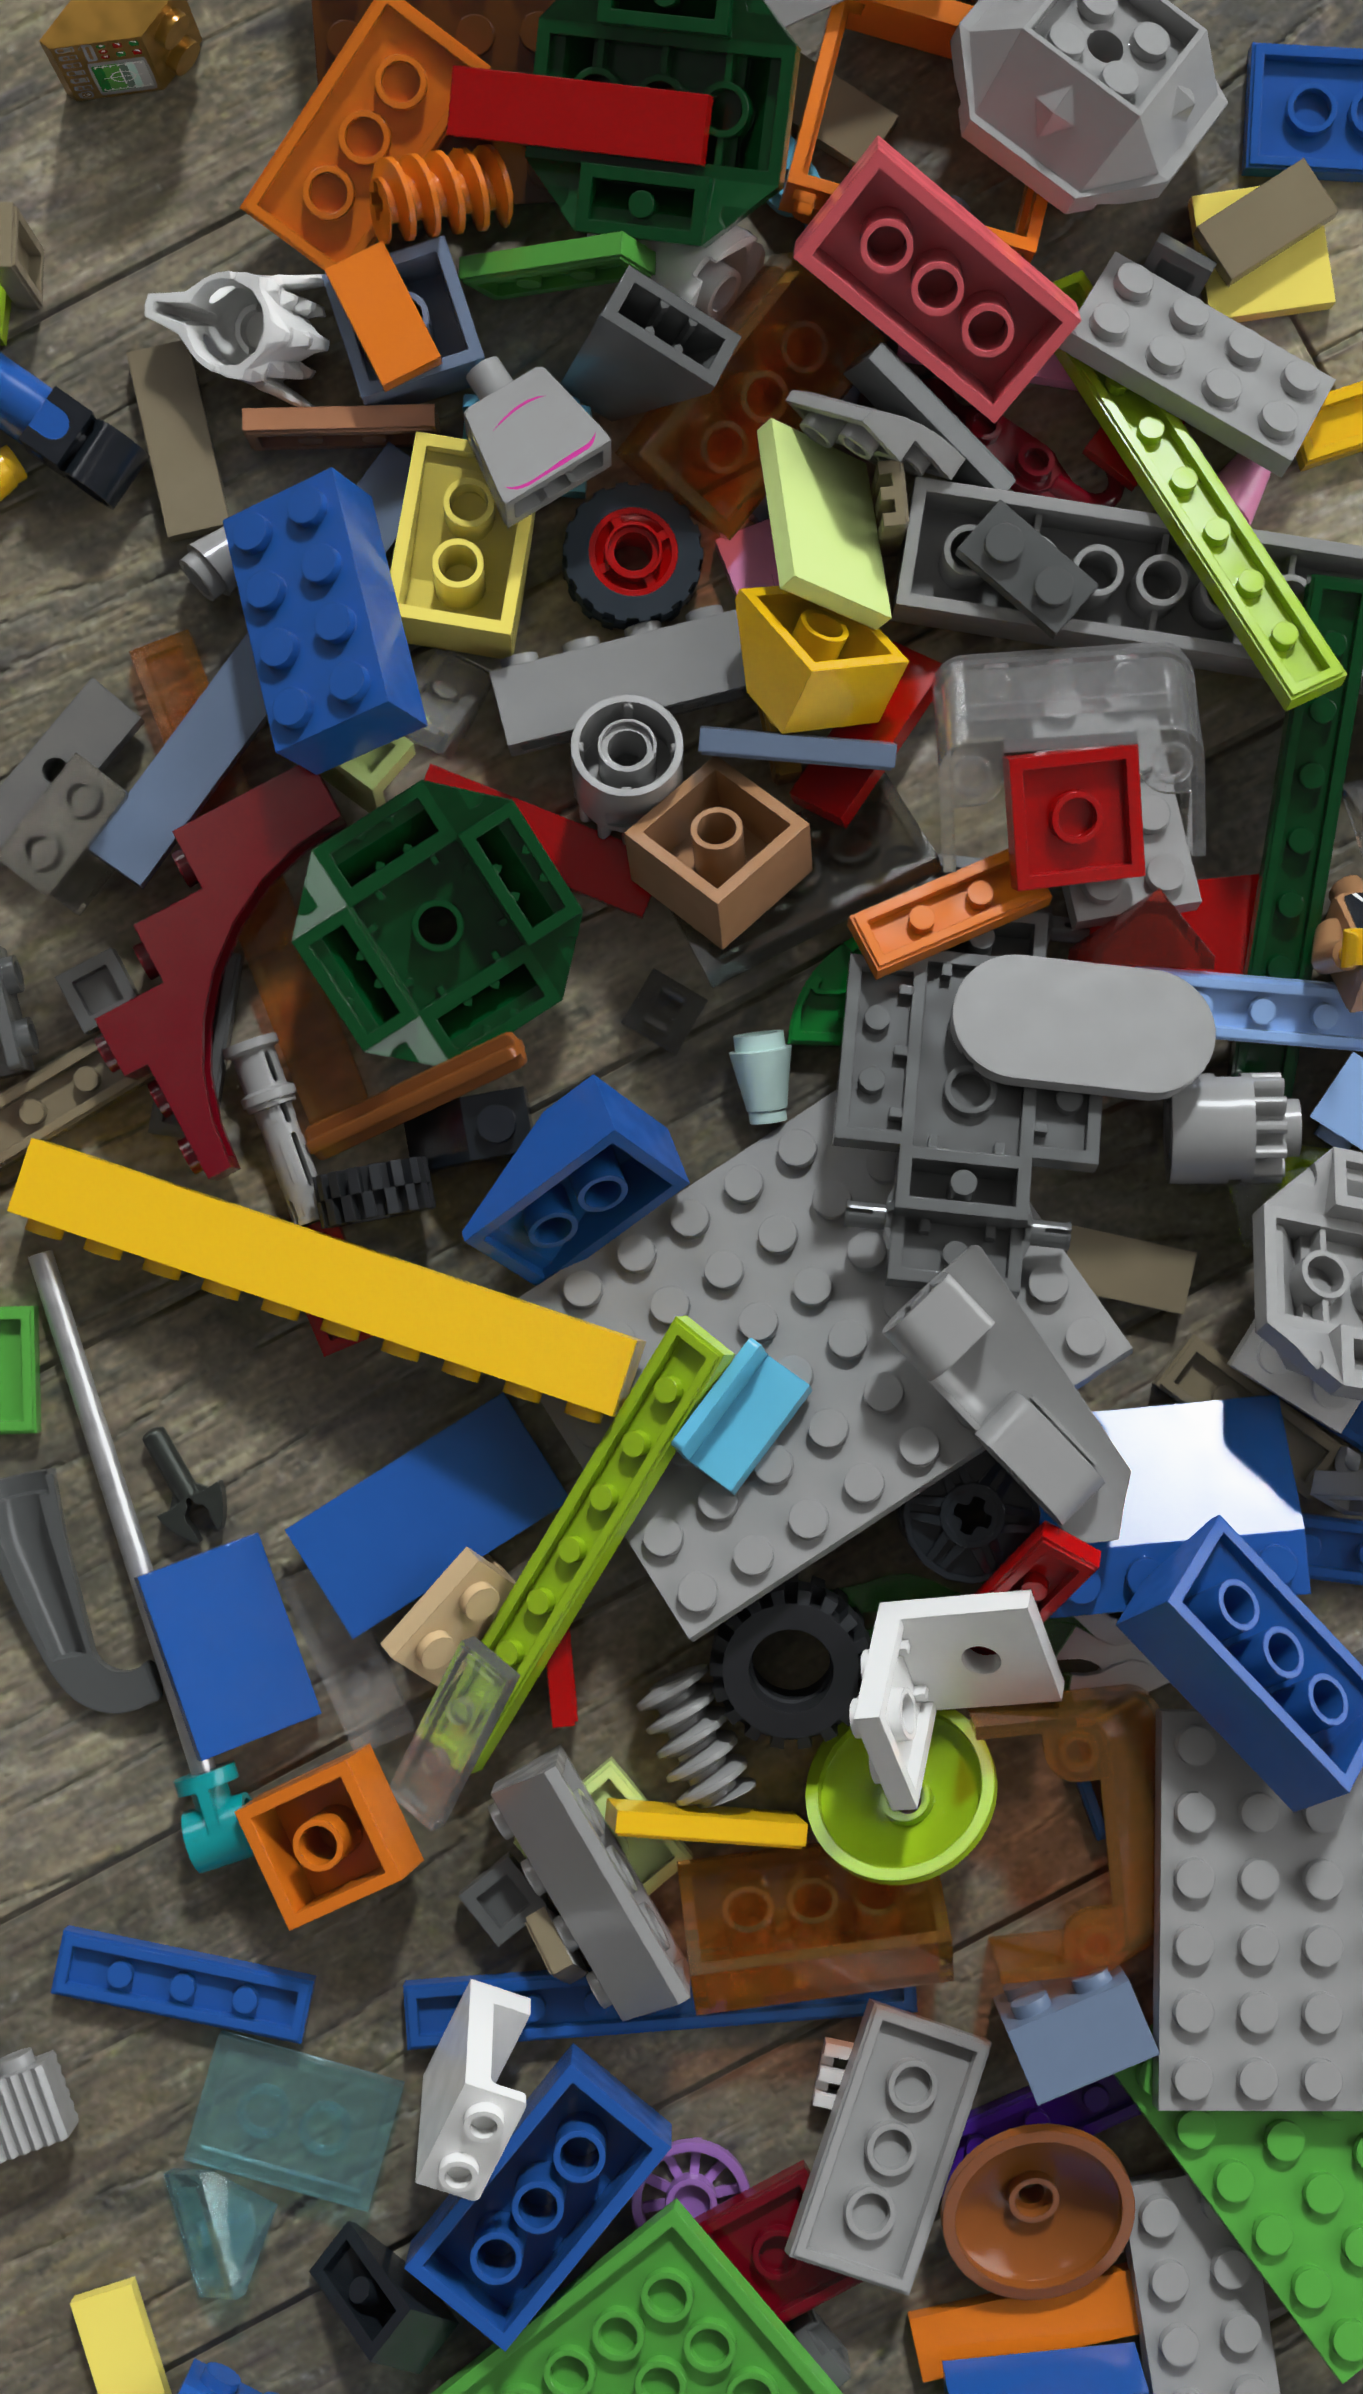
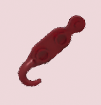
M935 378L921 380L1015 476L1014 479L1016 481L1010 488L1014 492L1115 507L1121 501L1125 486L1107 472H1105L1108 478L1107 488L1102 493H1089L1071 480L1059 463L1055 453L1048 446L1003 415L994 424L973 405L964 406L956 400L951 388L945 382Z

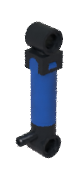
M0 352V430L22 444L33 457L63 478L69 479L78 488L104 506L114 510L150 456L121 431L101 419H96L91 410L57 386L51 388Z

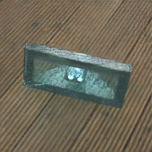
M173 2168L165 2172V2181L198 2296L225 2300H237L244 2296L278 2204L211 2170Z

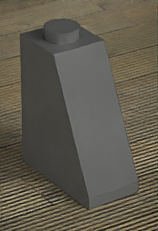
M629 265L586 336L560 384L571 396L578 398L584 405L590 406L592 410L612 422L711 393L742 336Z

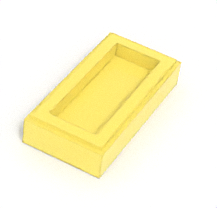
M136 2277L127 2278L74 2295L70 2306L97 2393L172 2394Z

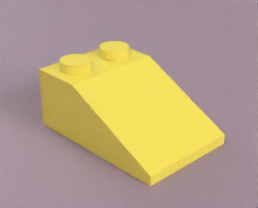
M418 431L415 434L390 570L407 643L498 659L514 655L523 604L536 512L507 528L469 441Z

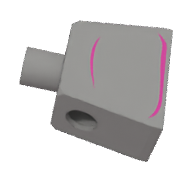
M493 356L476 364L467 374L466 380L480 401L468 407L463 413L466 435L507 528L611 466V439L608 434L545 368L535 367L513 380L500 359Z

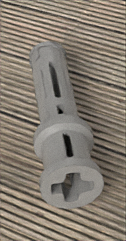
M271 1032L223 1049L222 1052L225 1060L233 1061L245 1097L240 1101L242 1108L248 1112L249 1116L255 1115L277 1180L287 1202L292 1223L303 1226L320 1220L312 1177L318 1176L312 1157L305 1146L306 1141L292 1101L296 1100L295 1093H297L295 1084L287 1082L274 1047L279 1042L276 1032Z

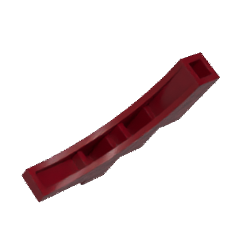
M299 765L172 831L181 849L172 853L180 873L189 887L200 883L202 889L133 925L142 941L133 946L140 964L151 980L160 976L163 983L95 1018L102 1035L94 1040L107 1067L112 1073L121 1069L125 1077L138 1080L152 1072L156 1080L147 1084L148 1089L163 1116L167 1118L174 1114L184 1132L185 1137L177 1141L184 1159L195 1175L204 1171L210 1180L219 1181L241 1169L222 1123L213 1077V1022L223 974L242 929L270 888L305 853L348 826L321 774L316 775Z

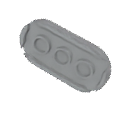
M1029 955L999 956L973 969L959 986L950 1015L951 1035L961 1054L963 1052L965 1057L974 1064L972 1068L991 1081L1010 1086L1153 1101L1167 1099L1181 1092L1184 1087L1192 1084L1209 1063L1216 1041L1215 1022L1207 1002L1192 985L1176 975L1154 969Z

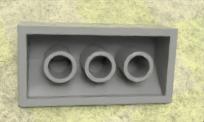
M562 1745L556 1746L495 1782L491 1791V1796L495 1802L488 1806L489 1813L501 1835L506 1840L515 1836L523 1849L527 1859L520 1862L521 1867L535 1893L541 1896L548 1892L560 1914L554 1917L553 1921L564 1944L571 1953L580 1948L591 1966L592 1971L586 1974V1978L599 2004L604 2009L613 2005L621 2020L626 2021L679 2005L690 1998V1965Z

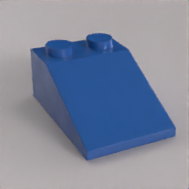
M593 1074L543 1111L463 1229L462 1235L466 1243L537 1286L558 1271L589 1258L689 1185L690 1182L668 1128Z

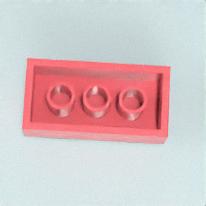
M879 135L795 241L793 255L795 260L994 424L1081 322L1078 306L1074 300Z

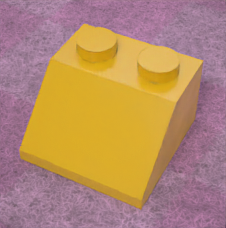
M779 586L739 589L735 598L746 690L774 727L782 734L878 723L909 663L908 659L880 628L877 630L780 589Z

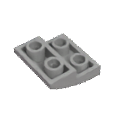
M792 390L785 399L803 419L799 425L801 430L814 442L826 448H831L834 443L843 445L854 454L874 465H877V461L895 460L904 463V471L915 477H922L924 473L952 480L965 461V458L940 435L906 417L808 391Z

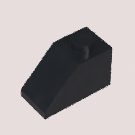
M524 1086L456 1098L405 1122L404 1128L409 1157H427L430 1172L513 1157L533 1128L528 1092Z
M347 2221L309 2272L370 2362L420 2374L459 2322L441 2298L404 2269L405 2261L357 2223Z

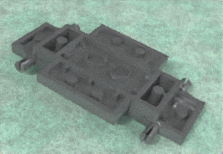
M922 852L917 887L984 858ZM873 896L872 906L886 901L888 898ZM1051 904L877 980L874 978L862 954L850 953L832 1146L898 1152L895 1159L893 1188L886 1204L847 1199L845 1206V1228L856 1227L883 1230V1238L888 1251L885 1286L922 1289L971 1245H979L1017 1299L1021 1288L1022 1260L1029 1246L1069 1250L1070 1232L1072 1230L1071 1222L1063 1223L1034 1220L1032 1218L1029 1206L1032 1166L1095 1173L1099 1165L1103 1096L1010 1086L991 1081L972 1068L974 1064L965 1057L963 1052L962 1054L959 1052L953 1041L950 1029L951 1009L959 986L965 977L980 964L1004 955L1016 954L1046 957V949L1050 941L1083 944V946L1088 945L1090 929L1085 928L1072 931L1069 917L1053 916Z

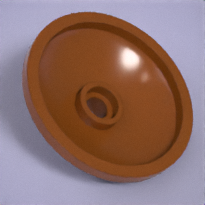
M1060 2124L1023 2125L1003 2131L985 2140L959 2163L952 2173L943 2194L940 2216L941 2227L950 2256L962 2273L972 2282L987 2291L1003 2297L1021 2300L1049 2299L1071 2293L1088 2285L1108 2270L1124 2250L1133 2229L1135 2197L1131 2182L1120 2159L1105 2143L1095 2136L1077 2128ZM1030 2184H1036L1031 2188H1023Z

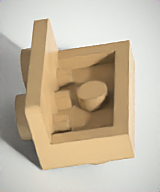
M466 1546L380 1644L393 1660L439 1687L485 1635L516 1582L491 1555L486 1554L482 1557Z

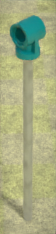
M49 1250L28 1257L191 1772L173 1781L177 1797L181 1798L191 1795L195 1807L184 1811L181 1816L182 1834L187 1853L194 1868L199 1873H205L255 1857L234 1813L237 1809L251 1801L252 1798L247 1792L233 1796L231 1794L228 1782L239 1777L234 1760L216 1765L213 1757L204 1761L197 1760L134 1577L153 1571V1566L53 1251Z

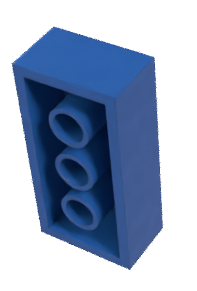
M330 467L222 520L275 752L308 771L319 775L428 726L372 496L333 467Z
M572 2043L526 2100V2109L481 2197L476 2201H471L449 2194L412 2239L404 2269L506 2352L672 2148V2124L581 2048Z

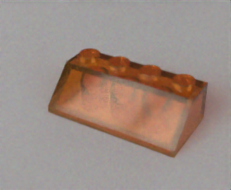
M794 252L771 255L719 321L742 337L711 393L648 411L615 452L647 484H651L653 489L661 492L664 489L673 494L676 502L680 505L684 504L688 508L692 518L725 540H731L766 496L757 430L770 418H773L804 433L799 426L803 419L785 401L792 390L808 391L842 400L853 386L843 375L845 370L861 354L881 342L886 344L888 342L866 317L793 258Z
M819 1842L806 1844V1847H802V1849L773 1848L677 1861L696 2016L954 1981L953 1941L940 1875L926 1881L908 1885H883L869 1882L850 1874L837 1865L828 1856Z

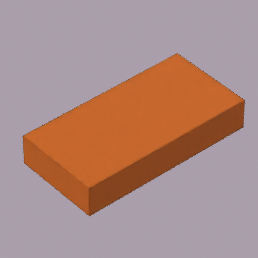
M383 240L324 269L384 392L443 364L441 355Z

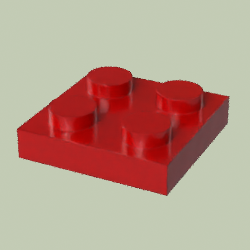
M1127 742L1002 757L1011 888L1017 891L1146 876L1138 744Z

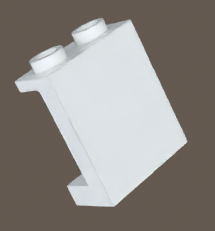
M470 1979L423 2075L415 2183L471 2201H476L481 2197L526 2109L525 2093L498 2085L496 2082L530 2017L531 1998Z

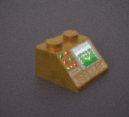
M70 0L39 42L66 94L75 101L165 90L175 75L182 76L193 66L200 52L202 37L187 0Z

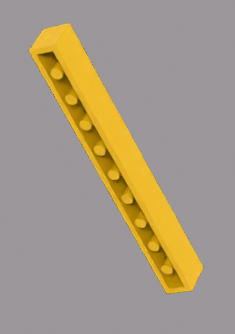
M31 1138L7 1209L8 1212L28 1218L25 1230L59 1241H62L65 1231L85 1237L86 1241L83 1249L88 1252L118 1261L121 1260L123 1251L145 1258L142 1269L147 1272L179 1281L182 1271L204 1278L201 1289L214 1295L238 1301L241 1291L264 1298L261 1310L270 1314L298 1321L300 1312L303 1311L323 1318L320 1330L356 1342L360 1332L384 1339L381 1347L383 1352L414 1362H418L420 1354L423 1352L444 1359L441 1371L476 1383L479 1382L481 1373L506 1380L502 1392L539 1404L543 1393L565 1400L567 1403L564 1413L595 1424L602 1423L604 1414L614 1417L619 1412L630 1393L646 1344L644 1340L40 1139Z

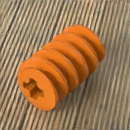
M491 144L477 145L473 152L467 147L453 148L448 156L442 150L429 151L424 158H421L417 153L404 154L399 162L392 156L379 157L374 164L369 188L370 213L374 231L379 242L383 240L384 244H390L392 224L395 223L398 224L405 241L415 240L417 220H422L425 231L430 238L439 237L442 217L447 218L452 233L456 235L464 233L466 214H471L477 231L488 230L490 214L493 210L501 228H507L511 223L514 198L511 180L505 162L498 150Z

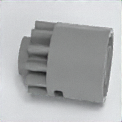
M637 695L613 696L591 706L583 713L575 725L571 737L574 797L579 804L581 821L586 823L593 820L597 823V834L601 839H606L612 830L621 832L622 843L626 845L624 833L683 783L684 746L682 732L676 719L662 705L649 698Z
M1281 1072L1238 1073L1237 1077H1215L1214 1073H1201L1192 1084L1184 1087L1181 1092L1164 1099L1163 1147L1167 1184H1227L1229 1180L1236 1179L1240 1184L1282 1183V1177H1285L1284 1158L1299 1157L1302 1114L1299 1099H1287L1284 1096L1285 1082L1284 1078H1281Z

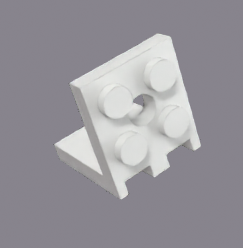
M1032 1590L879 1603L870 1647L863 1650L861 1655L862 1683L858 1698H853L850 1703V1726L854 1737L857 1739L862 1738L869 1755V1769L872 1780L875 1784H881L892 1811L918 1809L937 1710L1062 1701L1065 1681ZM976 1646L986 1647L997 1654L982 1655L970 1648Z

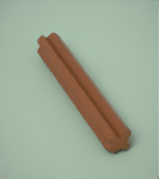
M505 1032L308 1126L304 1132L307 1141L305 1146L308 1152L314 1154L319 1160L329 1159L524 1067L527 1063L526 1047L523 1041L518 1039L513 1032Z

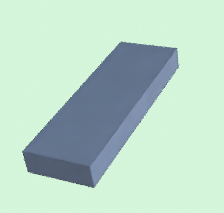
M701 726L698 751H702L701 755L891 771V768H895L897 744L884 741Z

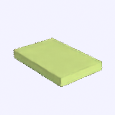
M770 418L757 430V438L780 589L870 628L879 629L892 619L866 463L834 447H823L810 439L806 434Z

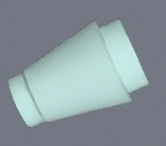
M765 1030L734 1035L735 1050L729 1052V1056L746 1111L749 1114L750 1124L759 1125L786 1121L792 1045L785 1044L784 1030Z

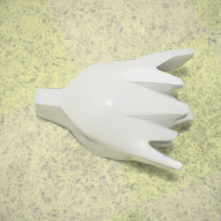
M225 271L202 279L185 292L148 294L145 302V317L179 334L190 353L202 366L227 378L250 384L258 390L271 394L294 407H315L285 385L284 380L312 379L316 371L307 367L301 361L314 353L328 351L330 341L320 335L308 320L315 317H326L324 307L301 297L299 294L300 291L325 286L322 278L324 274H278L270 276Z

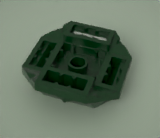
M420 780L311 850L291 942L363 1052L435 1066L505 1032H514L563 1000L583 916V909L512 799ZM434 906H442L449 909L455 915L457 921V928L453 937L447 942L440 944L427 941L421 935L418 926L423 912Z

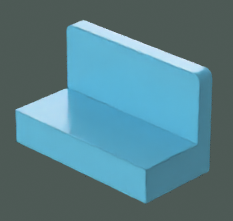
M749 1338L672 1440L671 1445L685 1460L735 1495L813 1390L808 1383L770 1357L760 1343L753 1338Z

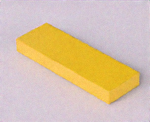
M607 1798L605 1821L617 1836L791 1849L806 1847L808 1824L794 1811L725 1806L700 1809L697 1805L678 1807L677 1803L616 1798Z

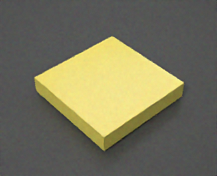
M1259 186L1191 196L1188 202L1192 235L1198 225ZM1324 226L1229 287H1227L1214 268L1201 292L1203 302L1238 323L1331 309L1336 299ZM1193 235L1195 251L1208 257Z

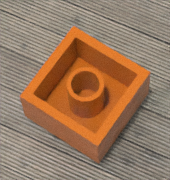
M370 1743L259 1794L234 1812L289 1931L403 1880L424 1861Z

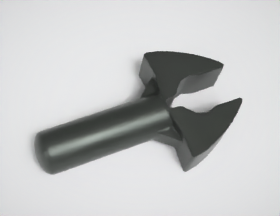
M156 1427L149 1430L143 1436L142 1441L173 1494L170 1510L158 1515V1519L177 1535L189 1541L199 1543L203 1540V1537L189 1516L192 1506L190 1499H192L195 1504L204 1505L209 1510L210 1517L217 1530L223 1529L227 1517V1495L223 1480L217 1481L210 1487L195 1482L164 1427Z

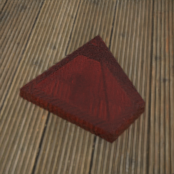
M1158 888L1069 948L1068 960L1096 964L1214 970L1215 956L1162 890Z

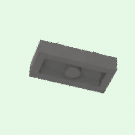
M1001 499L957 548L955 553L959 559L1052 639L1056 637L1099 586L1096 581Z

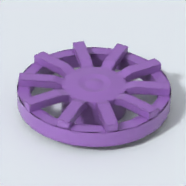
M702 2137L676 2140L672 2142V2148L660 2161V2163L665 2161L674 2179L669 2182L651 2173L632 2196L633 2218L638 2229L647 2222L644 2213L662 2210L676 2198L695 2218L719 2205L717 2198L741 2193L749 2189L750 2184L741 2164L725 2148L713 2142L703 2140ZM691 2152L689 2172L683 2173L673 2155ZM701 2153L718 2159L705 2175L699 2173ZM727 2166L737 2182L714 2187L713 2181ZM645 2183L665 2192L666 2198L642 2202V2191Z

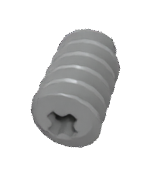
M704 1663L688 1667L658 1681L649 1688L650 1693L636 1705L638 1711L658 1710L660 1714L646 1728L648 1735L668 1734L670 1738L656 1752L658 1759L678 1758L680 1764L666 1776L667 1782L687 1781L689 1784V1788L675 1800L678 1807L697 1805L700 1809L714 1807L736 1799L756 1786L755 1779L751 1777H738L747 1768L748 1761L746 1756L742 1754H727L738 1742L736 1732L732 1730H717L727 1720L724 1715L725 1708L721 1706L706 1707L715 1696L712 1690L713 1683H696L708 1671V1665Z

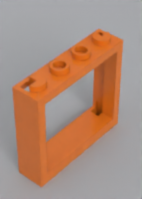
M845 0L829 8L778 210L792 213L795 219L808 225L840 185L839 183L808 175L845 28L952 59L950 40L959 23L973 8V5L956 0ZM1025 185L1014 233L989 226L986 227L1026 261L1031 263L1037 250L1048 201Z

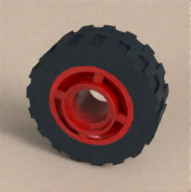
M628 482L617 483L614 488L608 490L602 488L593 493V498L587 503L583 501L576 509V515L573 521H569L565 532L562 551V573L564 581H567L568 593L573 602H578L582 607L581 612L590 620L593 617L601 622L602 627L613 630V628L625 630L632 625L658 620L661 623L666 620L671 622L680 614L681 608L690 602L699 581L703 562V547L700 545L701 533L698 524L694 525L690 518L691 512L684 504L680 505L676 502L673 494L664 489L663 492L653 489L651 484L640 482V485H628ZM635 546L647 554L649 564L640 570H627L619 565L615 554L623 547Z

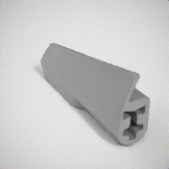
M971 1245L909 1300L885 1325L882 1333L976 1431L974 1436L980 1444L1062 1530L1086 1543L1119 1540L1132 1470L1040 1336L982 1247Z

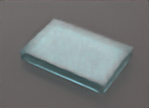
M221 2030L216 2041L183 2160L368 2212L405 2081Z

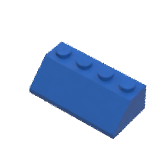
M1219 1514L1206 1522L1141 1582L1117 1621L1116 1626L1293 1812L1348 1794L1363 1767V1666Z

